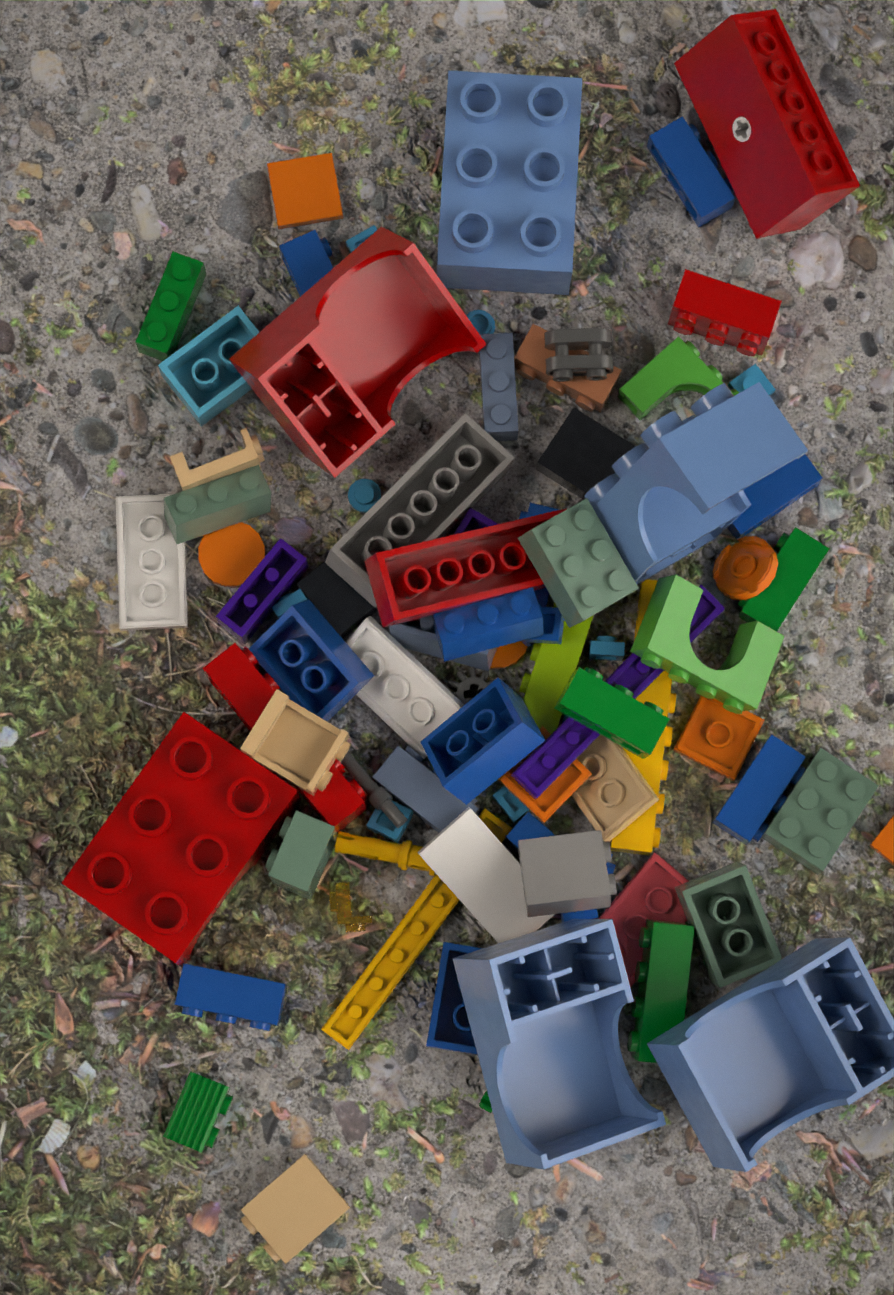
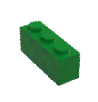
M172 251L136 339L139 353L161 361L175 353L207 274L204 262Z
M796 527L790 536L784 532L773 548L778 552V567L770 585L759 595L739 601L738 605L743 609L738 617L745 622L759 621L778 631L830 549Z
M579 667L570 677L554 709L642 759L650 756L670 720L662 715L663 709L651 702L646 701L644 704L632 698L634 695L632 691L621 685L616 684L613 687L604 682L603 675L596 670L585 667L583 670Z

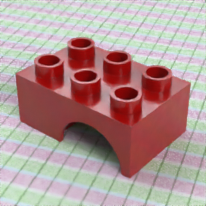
M381 226L230 357L229 360L302 454L336 478L396 425L391 418L392 405L403 387L416 374L431 363L447 355L461 351L478 353L487 344L416 245Z
M183 712L64 878L62 884L183 968V964H186L198 938L221 903L242 876L256 865L282 828L286 817L292 814L301 801L299 792L193 717Z

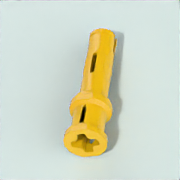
M342 831L338 832L335 843L336 853L398 864V868L405 871L408 868L427 871L430 876H435L436 874L418 854V851L423 846L413 845L410 840L399 844Z

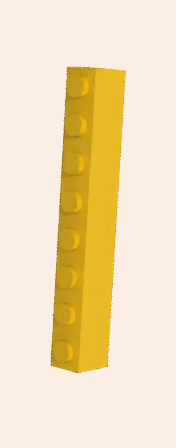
M647 579L640 585L634 641L658 580ZM663 671L636 700L643 704L647 701L659 706L664 711L662 715L668 717V713L674 714L677 694L671 693L672 679L668 677V672ZM666 725L651 755L645 759L623 748L659 800L610 841L611 851L650 856L652 848H659L661 828L655 827L656 814H663L665 794H660L659 788L660 780H667L669 760H663L664 746H671L673 727Z

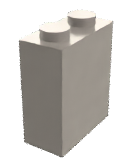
M601 830L518 840V854L527 917L608 908L611 906V895L617 894L615 875L608 874L606 863L612 862L609 841L603 842Z

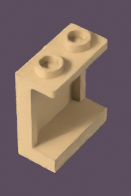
M247 428L241 429L240 433L245 449L189 470L183 452L170 456L182 490L205 484L259 465L261 469L260 463L265 461L256 434L249 436Z
M277 689L240 750L259 764L309 794L314 795L317 789L322 792L324 791L333 776L329 769L336 759L340 762L343 760L351 743L347 742L349 732L344 729H338L289 699L288 695Z
M304 1154L241 1209L245 1216L240 1220L253 1236L258 1232L267 1241L263 1248L276 1263L282 1259L286 1264L351 1207L307 1154Z

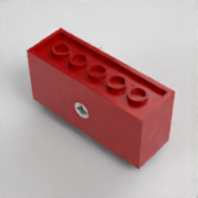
M776 9L730 15L674 62L681 81L690 96L756 239L801 230L860 186Z

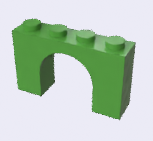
M678 336L620 388L618 398L641 421L671 394L680 391H694L705 395L713 388L723 384V377L713 365L707 366L699 358L700 352L690 341L684 342ZM734 388L730 390L734 396L739 393Z
M677 574L659 578L630 652L641 657L640 661L646 666L657 669L661 668L668 672L670 679L682 684L688 683L695 687L697 694L705 698L719 700L724 703L723 708L730 712L742 714L743 711L758 709L784 635L759 621L740 624L727 659L718 669H711L696 657L689 637L691 621L703 589Z

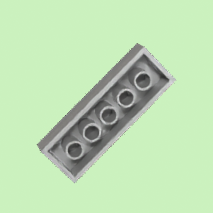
M464 413L330 549L325 563L376 608V601L364 561L378 552L445 537L467 514L468 510L473 508L508 472L515 457L471 417Z

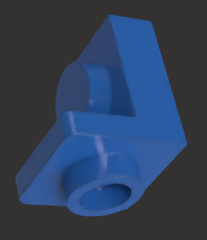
M539 606L543 617V635L522 640L521 642L525 646H533V643L561 644L564 627L562 614L556 607Z

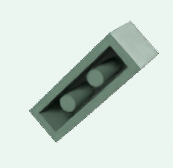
M259 465L164 497V518L176 544L271 512V490Z

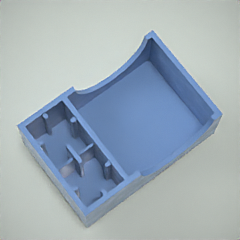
M448 70L437 253V276L446 288L569 295L573 270L582 78Z
M760 382L735 396L727 385L723 383L707 392L691 406L695 415L683 421L676 411L661 417L640 435L645 443L634 447L620 457L612 465L615 473L596 484L584 495L585 499L588 498L637 585L715 540L752 505L743 489L791 461L799 459L808 451Z
M571 919L452 958L506 1163L544 1170L666 1125L663 1111L652 1107L636 1089L621 1054L618 1037L619 1015L624 1005L634 1002L613 919Z
M850 937L815 938L647 1043L713 1167L747 1172L758 1165L753 1158L755 1153L778 1133L818 1112L837 1106L850 1105L894 1077V1018Z

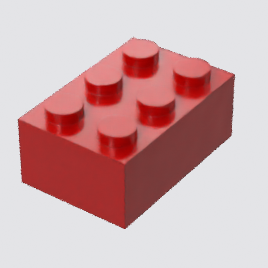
M685 269L667 325L674 326L673 330L683 335L695 333L704 336L705 340L713 345L723 346L725 343L737 347L736 350L741 354L747 356L758 354L762 356L782 301Z

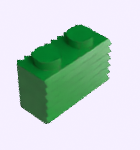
M190 1071L163 1137L201 1153H204L206 1146L212 1149L220 1131L219 1128L215 1127L220 1114L226 1116L234 1097L228 1094L231 1087Z

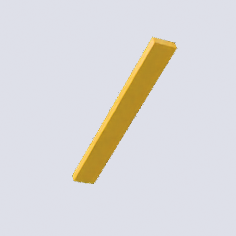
M485 808L479 815V818L501 843L512 830L509 825ZM437 874L321 1030L346 1049L350 1050L460 901Z

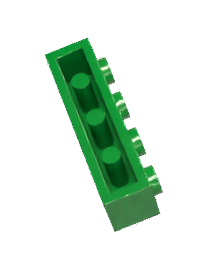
M646 919V927H641L639 946L643 948L642 962H637L635 970V980L639 982L638 996L633 997L634 1002L631 1005L632 1017H635L634 1031L629 1032L627 1042L628 1051L632 1052L631 1057L637 1061L657 1063L647 1043L684 1021L695 927L693 925Z

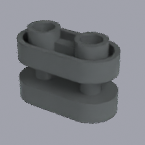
M606 328L556 329L544 333L545 348L555 351V356L545 360L546 374L553 376V381H571L573 376H587V380L599 381L606 379L607 374L613 372V357L602 354V349L612 346L611 330ZM569 350H589V355H569Z

